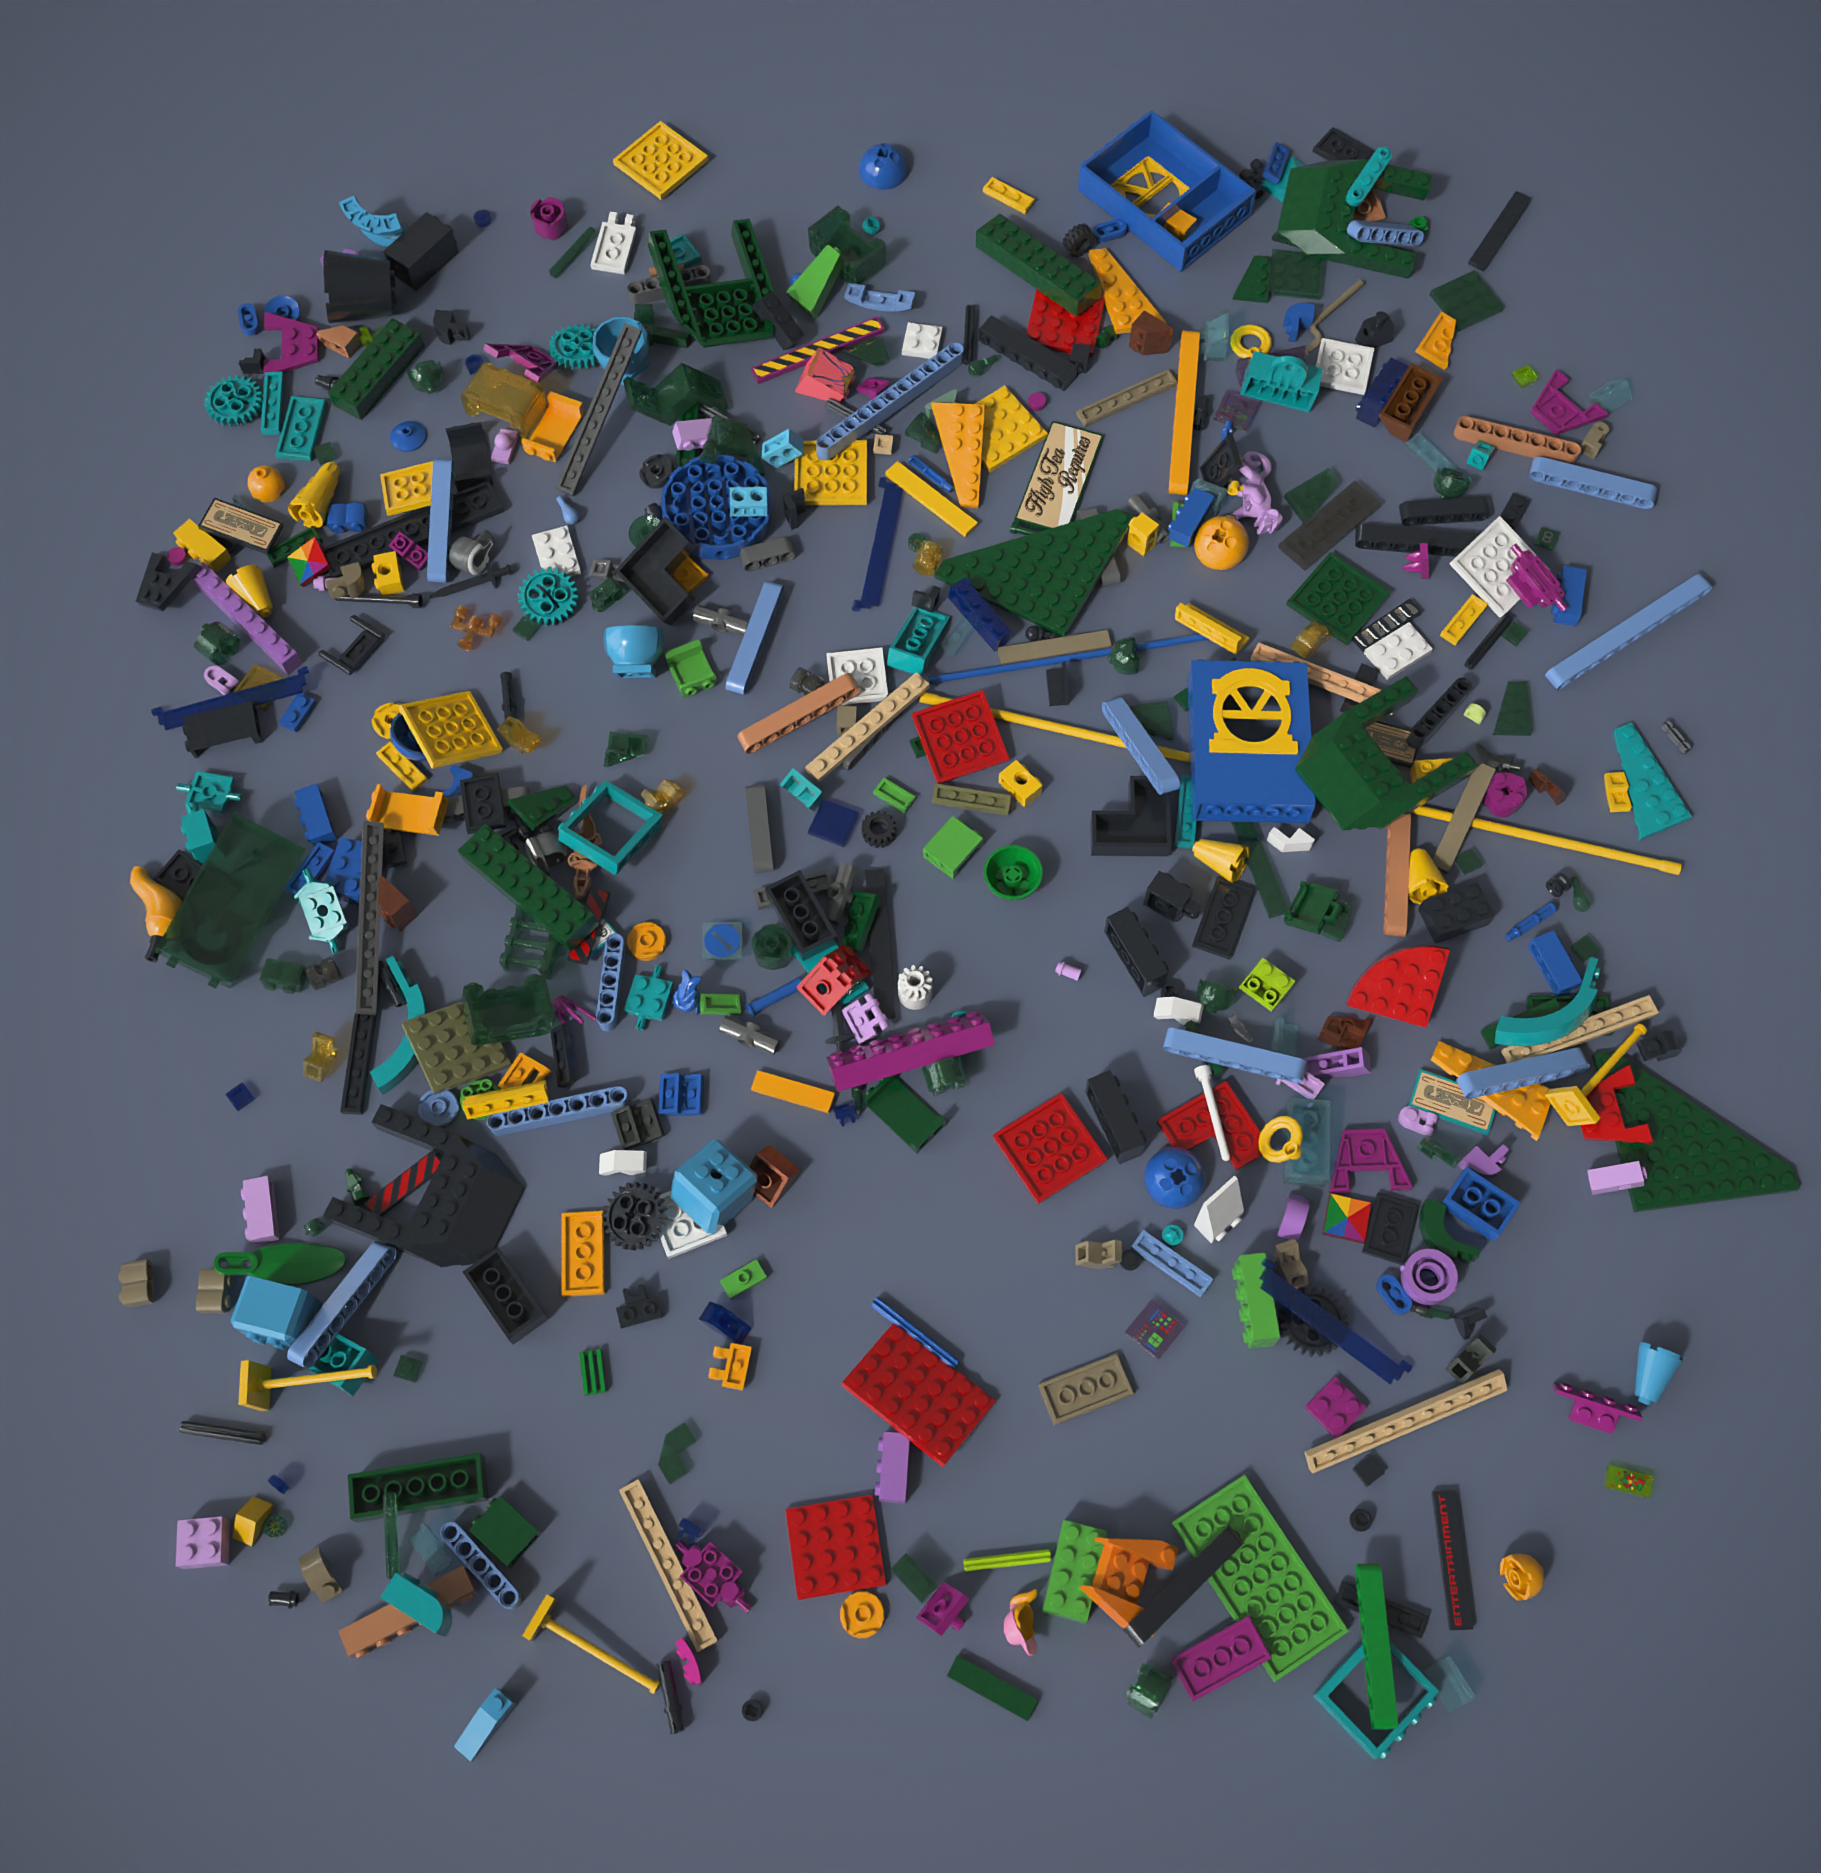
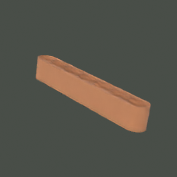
M1468 416L1460 417L1454 429V436L1459 440L1474 444L1481 440L1494 446L1495 449L1531 458L1545 457L1574 465L1581 452V447L1575 442Z
M846 673L742 730L737 735V738L747 754L754 753L858 695L861 689L852 674Z
M1411 813L1390 824L1387 831L1383 933L1388 936L1405 937L1407 930Z

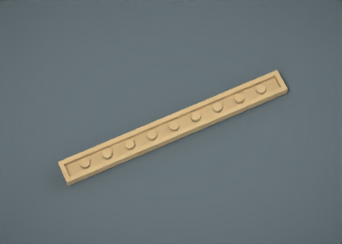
M1498 1369L1305 1451L1309 1470L1313 1474L1506 1392L1507 1386L1504 1373Z

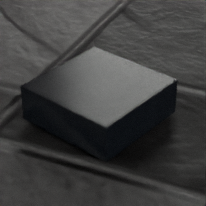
M1371 1455L1352 1469L1366 1487L1384 1474Z

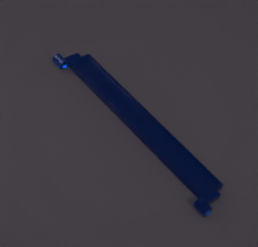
M880 477L878 485L879 488H885L862 598L861 601L854 600L852 610L856 612L859 611V608L871 609V606L879 607L903 493V489L896 488L897 484L887 482L885 477Z
M307 666L297 669L298 675L169 711L163 712L162 707L151 709L153 716L158 717L159 724L164 725V729L167 731L184 725V717L249 701H252L254 706L303 693L302 686L307 685L305 674L309 673V669Z
M1264 1258L1261 1265L1265 1269L1259 1277L1263 1281L1260 1289L1388 1384H1392L1394 1379L1400 1380L1404 1371L1409 1373L1412 1370L1413 1366L1408 1362L1402 1360L1398 1365L1273 1272L1272 1269L1275 1264L1268 1258Z

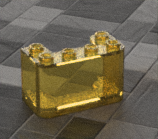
M489 362L482 363L461 394V401L467 415L474 417L476 414L480 415L483 411L509 422L510 427L513 429L517 427L521 431L520 436L526 439L530 437L548 409L545 392L540 383L528 380L522 375L513 374L507 369L498 368Z

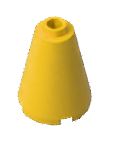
M255 564L246 565L237 569L236 575L232 576L230 574L228 576L226 584L261 618L271 615L273 606L260 566L257 567Z
M1208 839L1196 841L1192 849L1197 859L1232 883L1238 881L1247 865L1244 863L1245 857L1249 858L1250 849L1246 845Z
M1417 848L1410 853L1408 895L1413 903L1421 904L1425 899L1448 892V883L1428 852Z

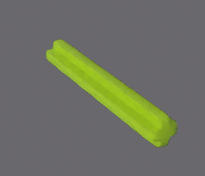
M1049 1549L965 1558L963 1565L965 1571L1045 1563L1051 1561V1552Z

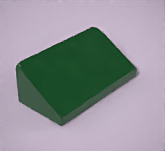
M657 327L652 333L654 343L687 348L691 337L689 332Z

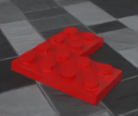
M1227 1081L1212 1088L1230 1154L1229 1161L1237 1171L1263 1156L1259 1151L1258 1143L1261 1132ZM1205 1093L1163 1116L1156 1122L1172 1147H1180L1190 1151L1212 1137L1217 1142Z

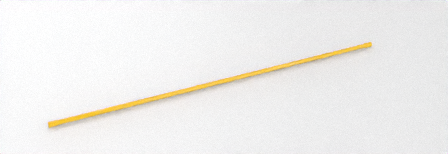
M924 692L919 698V702L934 706L953 700L928 692ZM990 708L993 717L996 719L1127 748L1118 736ZM1157 746L1164 757L1190 763V754L1188 752ZM1420 806L1410 812L1447 822L1450 821L1453 815L1452 812ZM1473 818L1470 827L1654 868L1676 875L1680 874L1682 867L1681 863L1654 859L1478 818Z

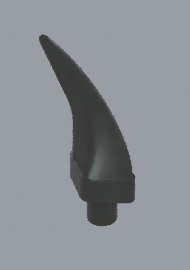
M1476 744L1480 759L1485 765L1496 769L1495 772L1510 773L1511 770H1521V764L1512 763L1513 757L1493 755L1480 744Z

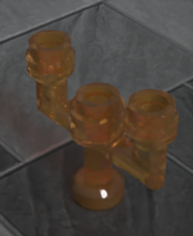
M458 606L455 609V617L450 628L467 632L465 637L459 639L457 643L461 649L471 651L473 647L471 640L474 634L492 638L496 628L500 627L502 618L494 613L489 617L486 629L482 628V619L477 616H472L466 624H462V621L468 615V609L464 606Z

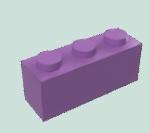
M884 1432L883 1438H879L878 1451H882V1460H877V1473H881L880 1482H876L875 1496H879V1502L906 1504L910 1441L901 1433Z

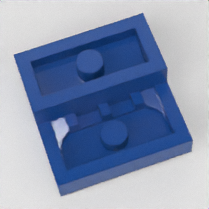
M680 1073L660 1075L658 1114L669 1116L703 1115L704 1075H681Z

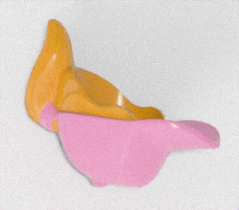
M1037 1589L1014 1596L1010 1601V1612L1004 1620V1633L1007 1641L1013 1645H1022L1028 1656L1034 1655L1037 1651V1644L1034 1640L1035 1631L1033 1629L1034 1615L1030 1603L1037 1596Z

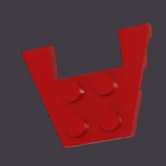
M1626 1066L1598 1083L1586 1097L1600 1119L1596 1124L1580 1125L1584 1140L1653 1144L1648 1124L1625 1129L1614 1090L1635 1085L1630 1066Z

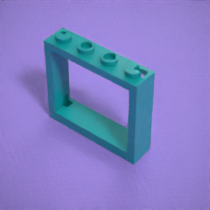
M605 780L601 785L596 786L593 794L590 797H586L578 809L572 811L570 818L566 822L563 821L560 824L558 840L612 874L617 875L660 829L663 815ZM605 796L647 821L615 856L573 831Z
M1390 1640L1391 1655L1427 1692L1398 1723L1397 1729H1392L1377 1747L1328 1697L1364 1658L1363 1643L1350 1654L1312 1695L1373 1759H1378L1379 1757L1383 1759L1392 1750L1389 1746L1395 1740L1399 1742L1406 1735L1405 1729L1410 1723L1415 1725L1422 1717L1420 1712L1425 1707L1429 1709L1437 1701L1435 1696L1439 1692Z

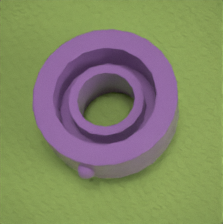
M1435 1249L1419 1250L1412 1254L1403 1266H1400L1402 1286L1410 1298L1417 1303L1424 1305L1439 1304L1446 1300L1451 1293L1457 1291V1269L1453 1261L1441 1251ZM1422 1269L1430 1270L1437 1278L1435 1286H1427L1420 1280L1419 1275Z

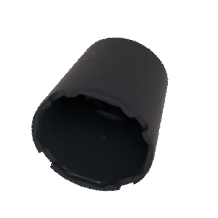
M324 250V290L329 295V303H326L329 323L394 314V305H397L395 295L396 280L394 270L391 269L390 260Z

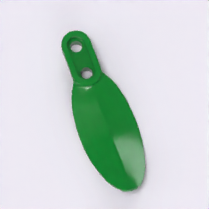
M278 1244L262 1247L251 1253H219L214 1259L213 1266L215 1271L221 1275H249L284 1285H297L315 1282L335 1274L344 1266L346 1257L341 1251L326 1246ZM224 1261L229 1264L226 1268L220 1265ZM246 1261L251 1264L248 1268L243 1266V1263Z

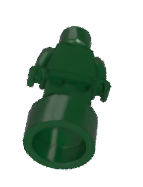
M1113 324L1103 327L1102 331L1104 330V332L1099 333L1095 337L1096 345L1099 348H1105L1112 338L1116 340L1119 335L1116 334Z
M348 1168L345 1171L347 1177L346 1191L352 1192L351 1198L355 1206L364 1205V1202L370 1198L367 1190L361 1184V1181H364V1179L358 1173H354L352 1169Z

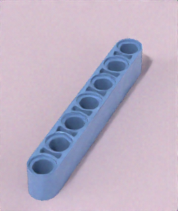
M1545 457L1534 458L1529 477L1533 481L1642 509H1650L1654 506L1657 488L1651 484Z
M434 458L427 564L428 582L448 583L449 551L451 545L455 469L453 459Z
M770 581L764 582L727 678V691L742 695L746 694L782 600L784 585Z
M1118 697L1103 702L1102 711L1104 716L1156 791L1162 795L1179 789L1180 781L1177 774L1124 699Z
M1177 1028L1167 1029L1163 1049L1170 1053L1293 1083H1302L1307 1064L1301 1058Z
M1578 1047L1466 1072L1460 1075L1456 1081L1465 1098L1473 1099L1578 1075L1587 1071L1590 1068V1064L1582 1050Z
M616 1086L550 1100L548 1103L492 1114L487 1118V1125L494 1135L503 1136L610 1113L628 1105L630 1099L623 1087ZM618 1095L624 1096L621 1101H615ZM597 1100H604L602 1105H594ZM577 1104H584L582 1109H574ZM563 1108L562 1113L554 1114L556 1109ZM538 1112H542V1113H543V1115H542L541 1118H539V1119H535V1118H534V1116H535L536 1113H538ZM516 1117H523L521 1122L514 1123ZM502 1121L501 1126L493 1127L494 1123Z
M375 1241L369 1246L289 1348L287 1353L288 1360L304 1368H310L315 1364L394 1262L397 1255L395 1248L379 1241Z

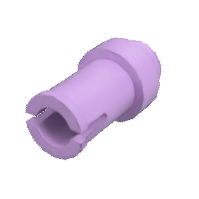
M318 576V578L313 580L314 589L325 591L327 589L325 581L335 578Z

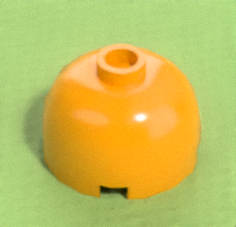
M260 465L254 468L247 479L248 489L253 498L259 499L264 503L279 499L282 491L286 489V482L280 471L269 465Z
M1523 1553L1512 1554L1502 1559L1500 1575H1505L1508 1583L1503 1584L1512 1597L1520 1601L1530 1599L1540 1593L1544 1586V1570L1536 1559L1531 1555Z

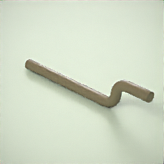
M1358 280L1313 319L1312 326L1309 328L1310 332L1315 336V340L1302 350L1304 355L1307 356L1321 343L1322 334L1317 329V325L1364 285L1362 280Z

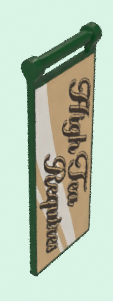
M1052 421L1017 514L1011 525L1010 533L1030 535L1039 532L1018 526L1019 523L1047 530L1072 522L1102 442V434Z

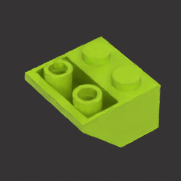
M1262 958L1239 986V989L1272 1012L1290 993L1295 980Z

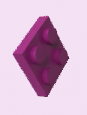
M1334 1377L1305 1406V1409L1336 1439L1343 1434L1367 1407Z

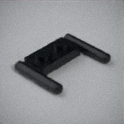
M352 615L350 621L364 630L344 651L340 659L335 658L324 650L319 651L320 657L348 675L353 674L354 669L356 670L377 647L380 643L379 641L385 637L383 632L356 615Z

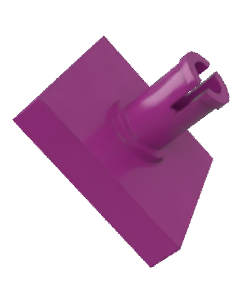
M943 1581L917 1615L916 1619L941 1637L950 1625L958 1631L965 1624V1619L959 1615V1612L969 1598Z

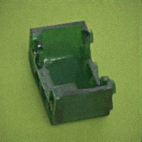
M836 206L808 228L809 248L815 257L827 245L832 248L836 247L841 251L844 264L838 276L847 284L860 285L886 264L885 242L878 238L873 239L872 243L864 239L858 231L850 227L849 213L839 206Z
M531 974L527 976V979L523 981V985L519 987L508 986L505 989L498 990L492 988L484 992L483 986L474 982L469 983L463 988L461 1001L470 1041L474 1046L543 1036L550 1033L555 1015L545 974Z

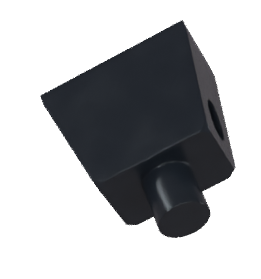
M1379 311L1376 313V316L1363 321L1355 341L1358 345L1377 348L1393 341L1394 324L1387 313Z

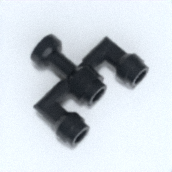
M1254 159L1250 163L1252 171L1257 173V175L1254 176L1251 170L1244 169L1239 173V178L1256 190L1255 200L1261 198L1265 193L1262 186L1256 185V182L1265 179L1262 176L1264 165L1259 159Z
M510 809L506 815L509 820L515 822L517 828L502 834L501 837L519 851L517 844L513 843L511 839L518 836L525 843L527 838L534 837V832L526 823L524 824L523 820L513 809ZM547 822L539 827L540 834L549 831L554 832Z

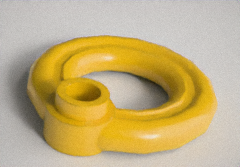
M1248 324L1234 330L1230 338V345L1233 352L1249 362L1253 351L1268 354L1272 346V339L1264 328ZM1248 334L1258 336L1261 340V346L1259 348L1252 347L1248 350L1241 345V338Z
M1279 1116L1264 1126L1258 1143L1259 1151L1265 1159L1270 1162L1281 1163L1289 1159H1298L1301 1156L1302 1149L1300 1146L1303 1132L1299 1122L1290 1116ZM1280 1128H1287L1291 1132L1290 1141L1284 1145L1282 1150L1272 1149L1270 1140L1273 1133Z

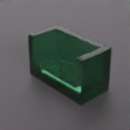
M635 304L634 320L642 324L649 336V346H653L652 333L655 324L653 305Z

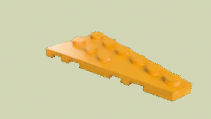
M1106 248L1089 250L1088 256L1096 279L1102 283L1101 293L1105 298V305L1116 334L1131 332L1132 323L1144 310L1166 323Z
M931 402L959 505L963 508H978L985 405Z

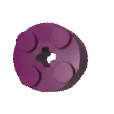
M546 197V200L541 201V199H538L532 204L530 213L535 233L550 240L558 239L565 232L568 225L565 209L561 201L553 197Z
M1508 772L1496 773L1491 778L1482 802L1492 815L1509 817L1519 810L1527 796L1524 778Z

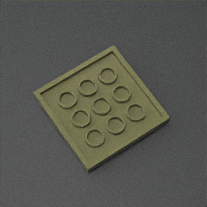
M479 996L402 1022V1028L434 1095L509 1068L511 1065Z

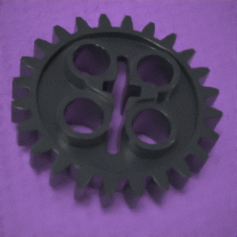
M626 1183V1188L619 1186L620 1193L612 1192L615 1197L614 1199H607L610 1206H604L608 1213L602 1215V1217L607 1218L603 1225L609 1227L605 1233L612 1234L609 1240L615 1241V1245L622 1246V1249L636 1251L637 1248L644 1250V1245L651 1246L650 1240L658 1241L656 1234H663L660 1227H666V1224L662 1222V1219L668 1218L667 1215L663 1214V1211L668 1208L661 1206L665 1199L659 1198L661 1193L655 1191L654 1187H648V1184ZM631 1199V1205L627 1207V1203ZM649 1204V1210L645 1213V1208ZM625 1220V1224L621 1228V1222ZM642 1225L643 1230L639 1234V1227Z
M1315 1286L1311 1292L1305 1287L1303 1294L1297 1289L1295 1291L1296 1297L1290 1294L1288 1296L1290 1301L1284 1300L1282 1303L1286 1308H1280L1279 1310L1283 1314L1278 1317V1321L1283 1322L1279 1329L1285 1330L1281 1337L1289 1338L1286 1343L1287 1345L1295 1344L1294 1351L1301 1348V1355L1309 1351L1310 1357H1313L1315 1352L1321 1357L1323 1350L1330 1354L1331 1348L1334 1350L1338 1348L1336 1342L1342 1343L1344 1341L1341 1336L1347 1334V1331L1342 1329L1349 1325V1323L1343 1321L1347 1318L1348 1314H1341L1345 1307H1338L1337 1303L1340 1299L1338 1298L1333 1301L1331 1299L1333 1293L1331 1292L1326 1296L1324 1288L1320 1293H1317ZM1310 1302L1317 1304L1318 1311H1312L1308 1304ZM1293 1316L1301 1317L1303 1324H1296L1293 1321ZM1316 1319V1324L1311 1325L1309 1323L1310 1320ZM1330 1319L1333 1323V1327H1326L1323 1323V1320ZM1308 1332L1315 1333L1318 1338L1317 1341H1311L1308 1338Z

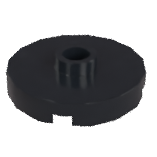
M656 454L650 456L644 461L642 469L640 468V479L649 488L658 489L664 487L670 479V475L675 471V467L666 455Z

